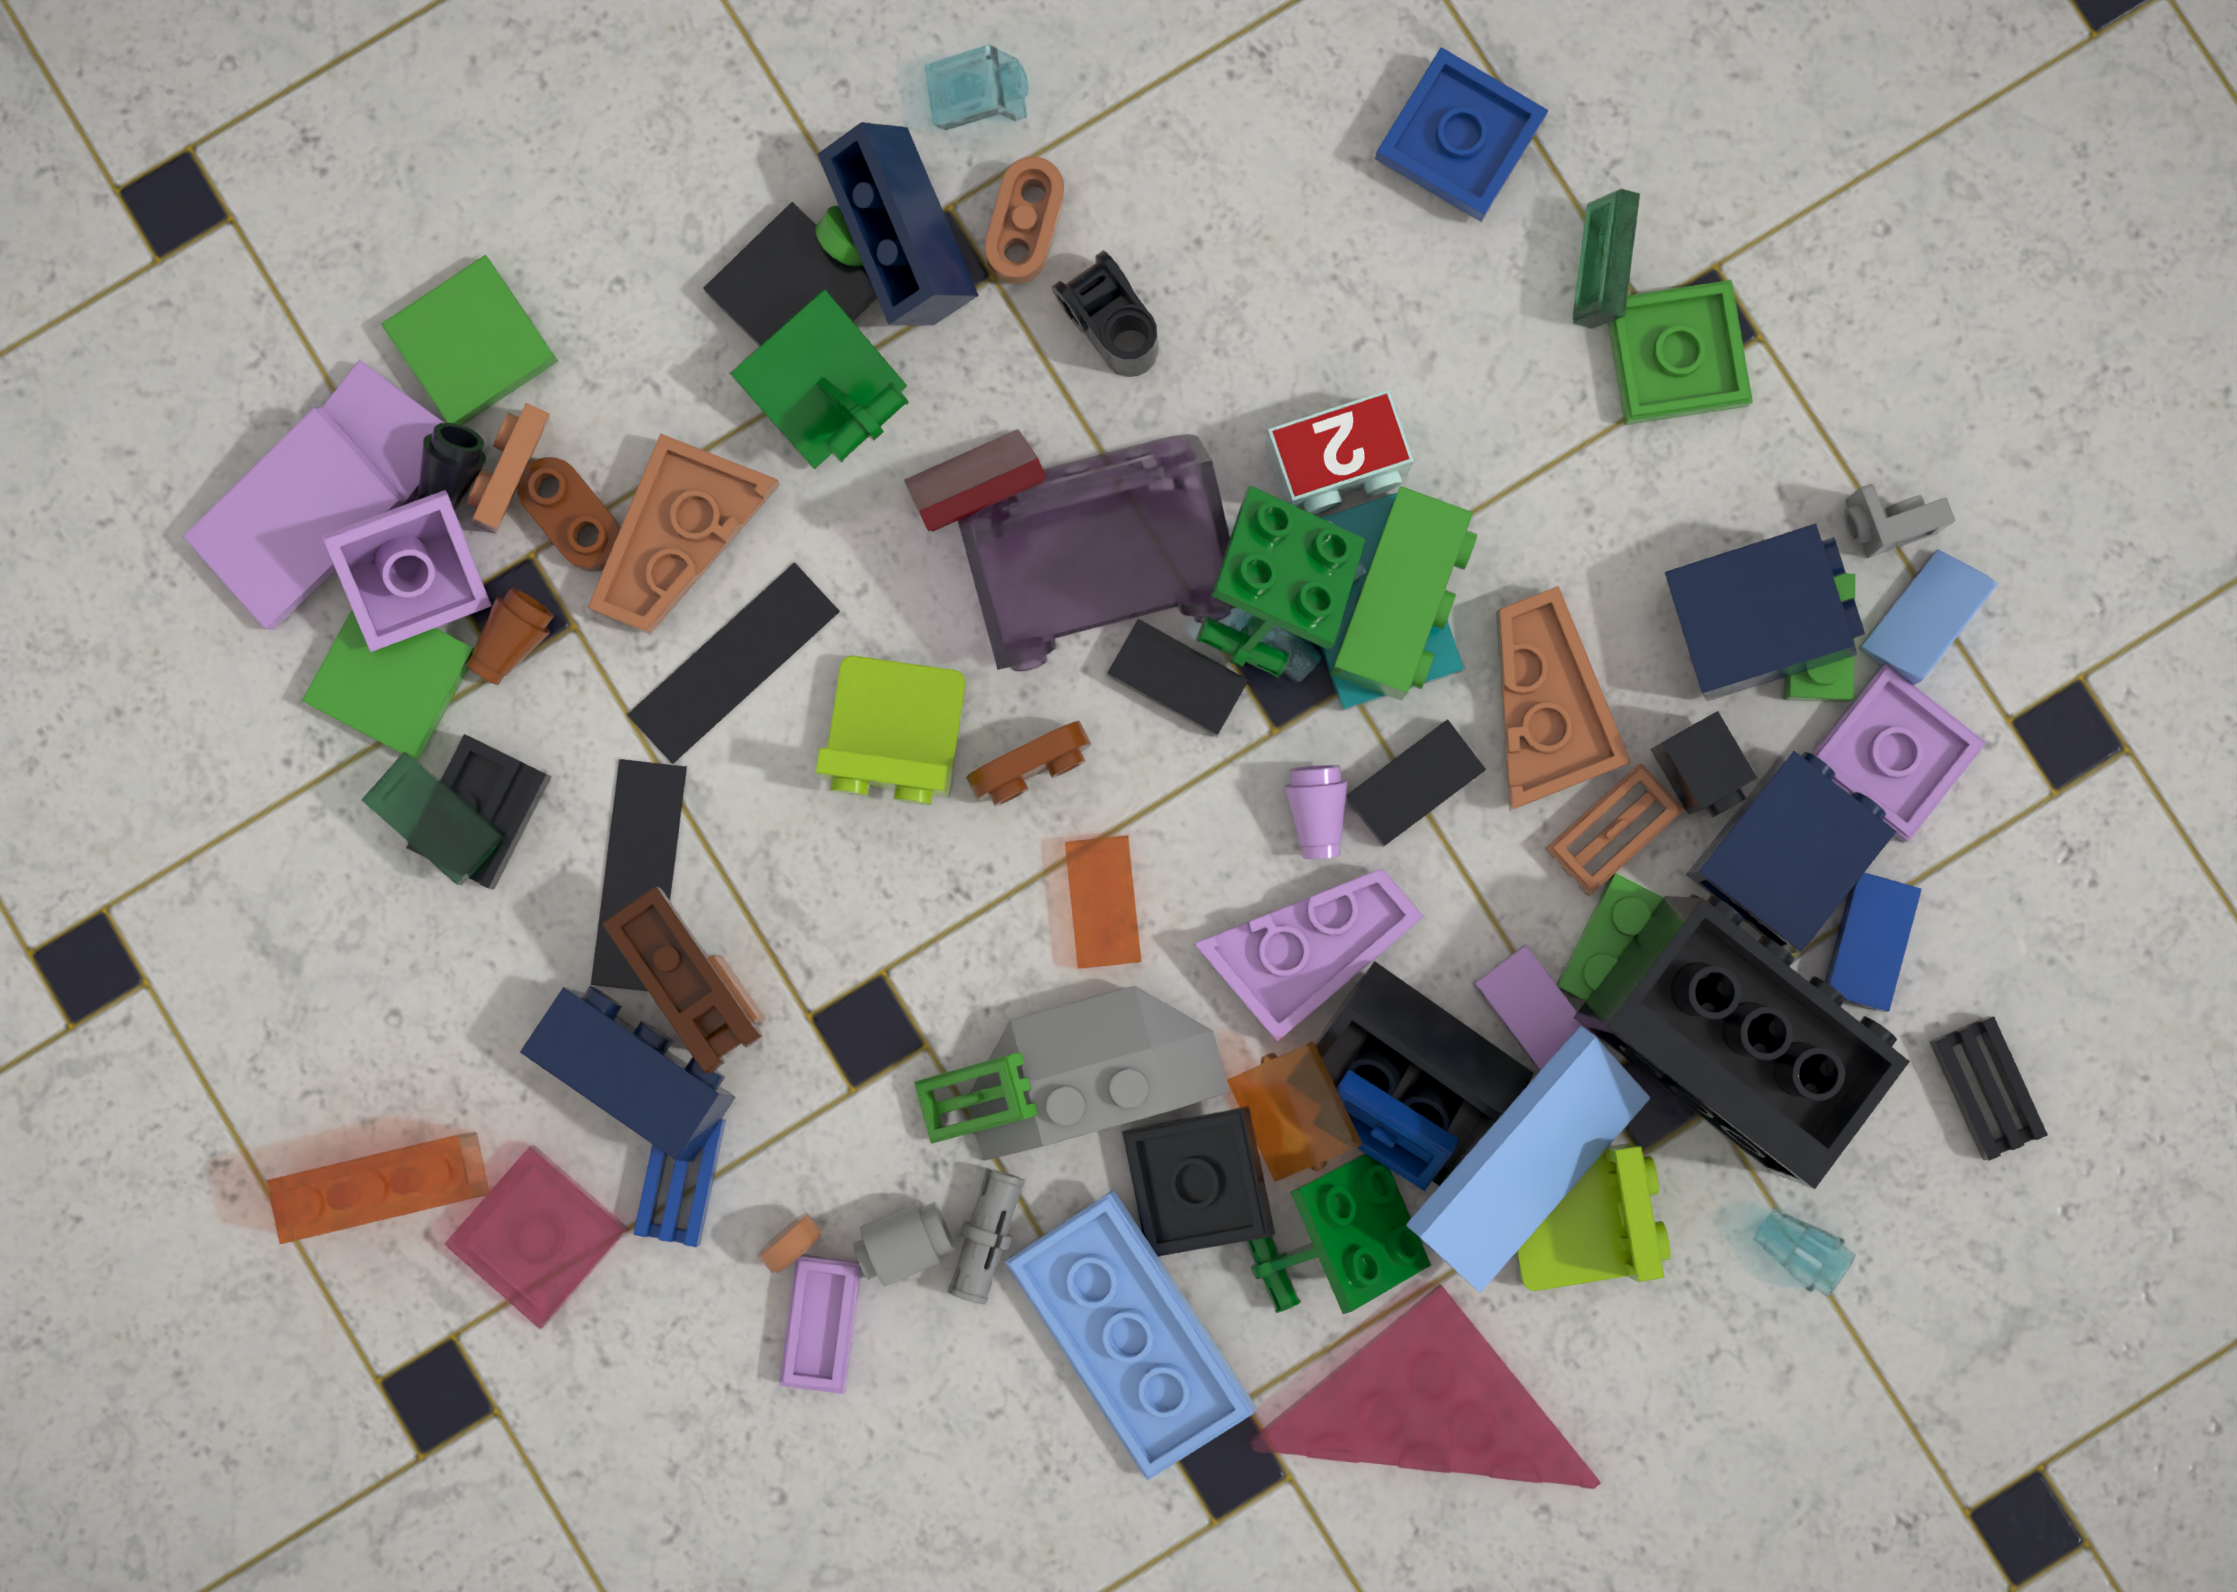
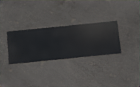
M794 562L627 715L665 757L674 764L833 619L840 610Z
M619 759L591 985L648 991L602 923L655 886L661 887L670 901L687 766Z

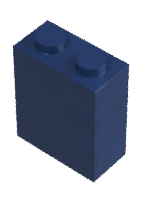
M1816 523L1665 572L1698 683L1707 701L1857 655L1853 638L1865 635L1862 621L1854 598L1841 601L1834 581V577L1846 574L1836 540L1832 537L1822 541Z
M1795 751L1780 756L1686 874L1709 894L1721 899L1734 908L1743 917V921L1762 936L1775 941L1790 954L1802 953L1897 832L1883 821L1886 812L1876 802L1859 792H1854L1851 796L1832 781L1835 772L1824 761L1811 753L1804 752L1800 756Z

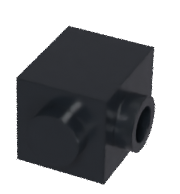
M1718 711L1650 749L1688 815L1707 808L1711 817L1719 815L1745 800L1746 797L1740 788L1757 779Z

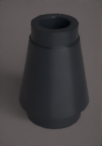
M440 423L435 426L433 433L425 436L422 449L418 500L446 490L454 511L458 508L486 462V456L483 452L484 440L477 432L456 423Z

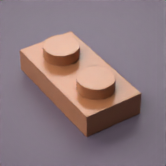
M525 403L519 417L509 412L507 413L493 443V447L503 451L493 474L483 469L480 471L466 504L477 508L473 516L474 524L497 533L518 488L520 479L548 423L550 413L528 403Z

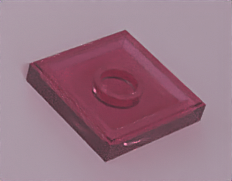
M532 1145L527 1148L444 1245L536 1327L542 1329L629 1231V1228L540 1149Z

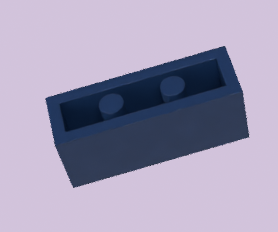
M861 122L817 154L888 325H935L979 296L908 127Z
M589 986L585 993L563 987L520 1053L674 1160L693 1162L736 1098L720 1086L725 1076L717 1069L708 1075L693 1056L688 1064L668 1051L674 1041L650 1024L640 1021L638 1026L634 1028L618 1017L617 1014L621 1010L622 1005L602 991L592 986Z

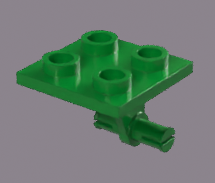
M825 289L821 290L729 372L733 379L813 469H816L831 454L840 462H843L868 437L875 441L884 433L881 426L899 409L909 403L902 393L907 387L906 383Z
M1250 485L1245 491L1211 596L1252 614V617L1241 631H1238L1207 616L1199 629L1196 641L1203 642L1229 654V662L1242 667L1247 662L1273 674L1277 678L1286 667L1289 652H1284L1261 641L1274 625L1330 650L1336 641L1366 539Z
M1365 1153L1290 1191L1312 1243L1288 1252L1279 1253L1272 1236L1246 1241L1255 1261V1264L1250 1267L1255 1279L1262 1278L1274 1305L1275 1313L1283 1312L1301 1303L1286 1267L1319 1258L1342 1314L1356 1310L1431 1266L1421 1239L1406 1226L1411 1217L1390 1169Z

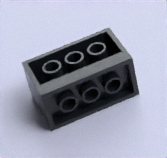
M1691 894L1690 897L1665 896L1639 934L1635 935L1617 959V963L1573 1018L1772 1174L1816 1189L1910 1061L1892 1048L1897 1038L1889 1030L1866 1016L1859 1022L1845 1011L1841 1006L1846 1001V998L1833 986L1816 976L1807 981L1793 970L1790 965L1795 958L1786 949L1765 936H1761L1757 941L1741 929L1739 924L1742 922L1743 917L1726 902L1713 895H1710L1707 901L1694 894Z

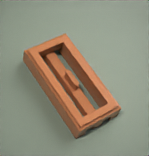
M1640 763L1548 845L1545 850L1552 858L1558 860L1563 866L1562 869L1570 877H1573L1580 884L1579 887L1589 896L1685 809L1650 771ZM1640 782L1647 791L1579 853L1573 856L1566 848ZM1657 800L1664 810L1596 872L1590 875L1583 866Z

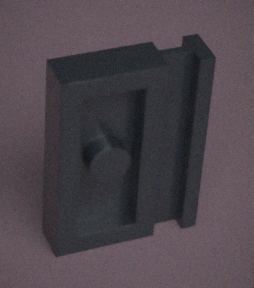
M464 734L406 848L488 889L494 890L552 776Z

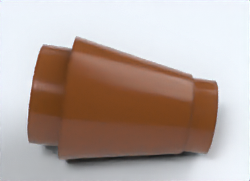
M511 587L504 598L496 597L473 649V655L466 663L467 666L488 682L499 685L502 679L550 634L547 626L554 617L553 613L530 595Z

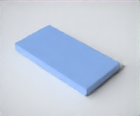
M1580 1026L1409 1220L1406 1226L1481 1293L1650 1099L1649 1095L1601 1041L1587 1029Z
M1114 1189L1005 1261L1146 1480L1151 1479L1254 1414L1257 1409L1256 1405Z

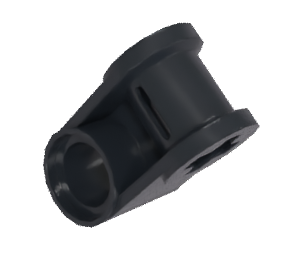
M1102 250L1095 256L1096 263L1067 284L1058 281L1052 286V290L1070 320L1082 333H1085L1107 365L1115 373L1125 377L1139 376L1148 372L1158 357L1157 325L1153 316L1135 294L1118 264L1106 251ZM1126 330L1140 332L1147 339L1146 343L1134 352L1119 350L1113 344L1114 339Z

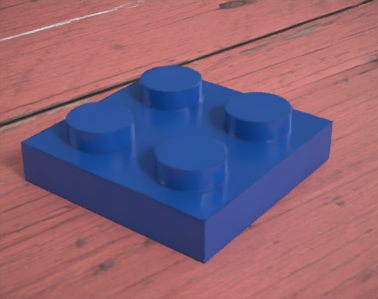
M1441 47L1378 148L1375 160L1482 222L1543 123L1549 110Z

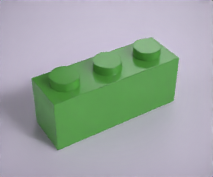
M1402 486L1399 487L1330 675L1401 701L1407 695L1410 686L1422 689L1435 654L1424 650L1432 626L1443 630L1456 597V593L1445 590L1453 567L1465 570L1478 534L1467 530L1473 515L1472 511Z

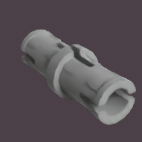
M986 1168L981 1191L971 1221L964 1222L960 1235L965 1237L951 1284L947 1290V1293L955 1297L983 1305L987 1304L992 1280L1002 1250H1009L1012 1236L1008 1235V1231L1025 1183V1179L991 1168Z

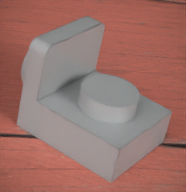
M1873 484L1860 487L1846 499L1848 508L1844 510V521L1848 534L1856 545L1862 544L1867 558L1936 535L1956 521L1947 497L1925 504L1922 495L1905 499L1887 507L1885 511L1888 518H1886Z

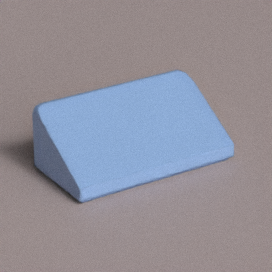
M1937 549L1859 649L1880 665L1886 663L1915 685L1927 676L1998 583L1988 575Z

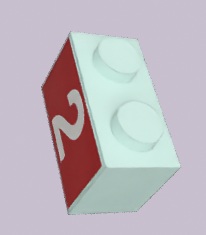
M1390 390L1268 429L1265 441L1285 502L1300 509L1305 508V511L1313 515L1327 512L1342 505L1341 496L1357 490L1365 489L1367 496H1374L1399 487L1403 484L1401 476L1408 474L1414 462Z

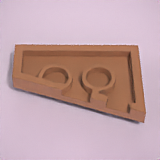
M660 433L590 600L588 609L651 635L780 485L779 481Z
M1559 586L1499 609L1496 616L1509 811L1630 764V758Z

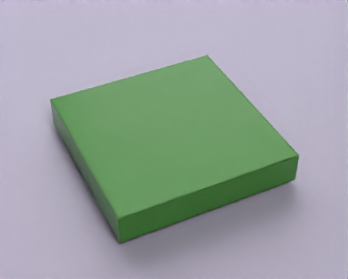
M486 254L381 323L447 423L464 425L558 362V359Z
M1732 280L1607 299L1604 306L1625 425L1748 407L1753 402Z
M351 610L302 701L403 755L419 761L469 669L466 663L473 655L474 648L437 628H433L370 652L354 612Z

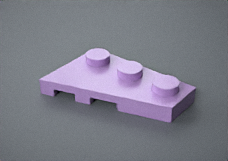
M1381 868L1196 942L1194 946L1272 1038L1278 1042L1424 916Z

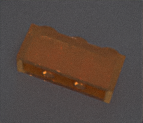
M477 1132L458 1134L266 1180L279 1244L490 1194Z

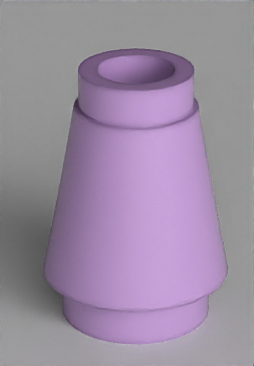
M1317 765L1289 769L1290 784L1285 785L1284 788L1299 843L1302 846L1303 858L1320 859L1340 856L1348 784L1347 780H1341L1340 765Z

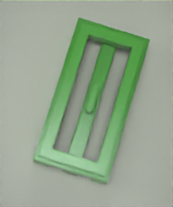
M1017 1052L915 1081L914 1084L930 1143L948 1140L1038 1115L1035 1102L1026 1104L1023 1093L1031 1090L1029 1078L1020 1079L1016 1066L1024 1064L1022 1053ZM999 1072L1002 1083L1000 1085L939 1102L935 1100L934 1089ZM1003 1097L1006 1098L1008 1110L942 1126L940 1114Z

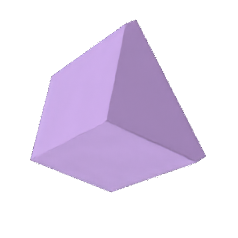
M446 490L322 535L370 652L491 607Z

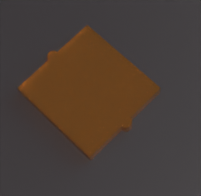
M1313 1041L1278 1057L1275 1053H1269L1261 1058L1260 1065L1227 1080L1239 1107L1249 1106L1256 1143L1275 1182L1307 1168L1319 1171L1326 1167L1327 1160L1362 1145Z

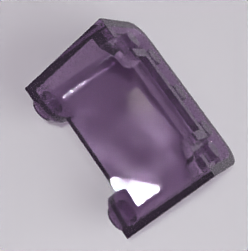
M1184 434L1165 437L1043 469L1047 477L1044 479L1045 482L958 520L997 670L1011 667L1013 671H1028L1038 668L1048 661L1047 655L1056 649L1057 643L1055 638L1177 607L1181 614L1194 616L1195 622L1203 623L1207 616L1212 617L1216 621L1224 619L1231 614V609L1236 608L1211 596L1230 535L1212 459L1200 438L1196 435Z

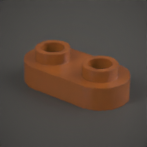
M545 457L529 464L518 484V495L524 508L570 563L584 571L596 572L603 570L621 529L619 522L581 475L566 461L554 457ZM550 478L557 479L559 482L558 492L553 497L542 498L539 493L541 484ZM588 526L597 527L598 539L591 546H581L578 541L581 530Z
M1075 721L981 766L970 773L966 779L977 801L990 797L994 806H998L1028 791L1025 780L1045 770H1048L1051 778H1054L1083 764L1086 760L1082 751L1088 748L1091 742L1081 722Z

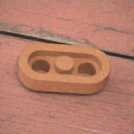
M1025 157L1017 160L1006 170L1001 182L985 240V254L988 266L994 275L1007 283L1023 284L1032 281L1044 270L1049 257L1065 193L1060 171L1053 163L1044 158ZM1032 186L1041 188L1045 192L1044 198L1037 203L1025 201L1022 194L1027 188ZM1014 245L1024 246L1029 251L1027 258L1021 262H1012L1005 255L1007 250Z

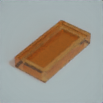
M1128 835L1065 842L1078 969L1141 963Z

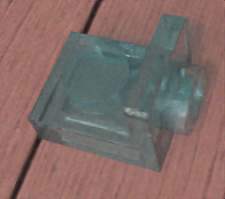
M988 44L925 65L934 126L946 131L998 114L1013 121L1027 117L1025 97L1029 91L1028 79L1023 66L1014 56Z

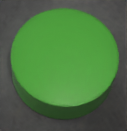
M839 206L829 207L815 228L820 245L829 255L841 263L849 266H864Z

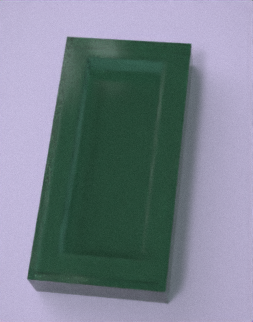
M1621 188L1587 204L1572 318L1573 324L1592 329L1625 317L1640 193Z
M407 752L402 753L361 799L457 885L462 886L505 838Z

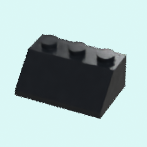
M1374 961L1344 999L1289 1080L1326 1105L1347 1071L1351 1070L1460 1139L1452 1155L1433 1180L1435 1184L1440 1186L1528 1086L1534 1072Z

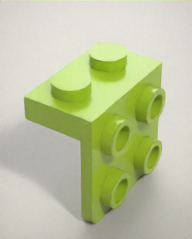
M854 655L844 658L839 669L828 747H819L815 773L822 779L831 781L830 791L868 796L869 786L895 790L894 800L913 804L932 805L933 796L949 798L966 689V680L963 674L952 669Z
M1629 1143L1608 1146L1516 1252L1521 1282L1527 1289L1541 1291L1626 1276L1637 1282L1665 1278L1662 1261L1670 1260V1243L1664 1222L1654 1221L1650 1196L1659 1194L1658 1176L1653 1158L1651 1156L1643 1157L1641 1146Z

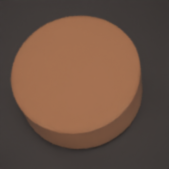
M804 1213L772 1238L759 1251L757 1256L771 1273H779L821 1236V1229L807 1213Z

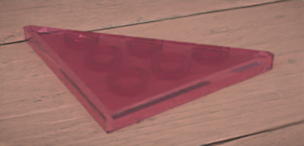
M1441 1284L1431 1290L1248 1441L1253 1450L1260 1453L1273 1452L1301 1455L1315 1459L1392 1465L1406 1469L1483 1475L1497 1479L1533 1483L1546 1482L1580 1486L1581 1488L1595 1489L1601 1484L1599 1479Z

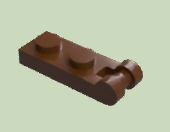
M655 886L602 923L691 1055L708 1075L725 1064L723 1056L742 1044L747 1048L763 1037L753 1018L740 1004L661 887ZM716 1007L726 1023L707 1035L696 1020Z

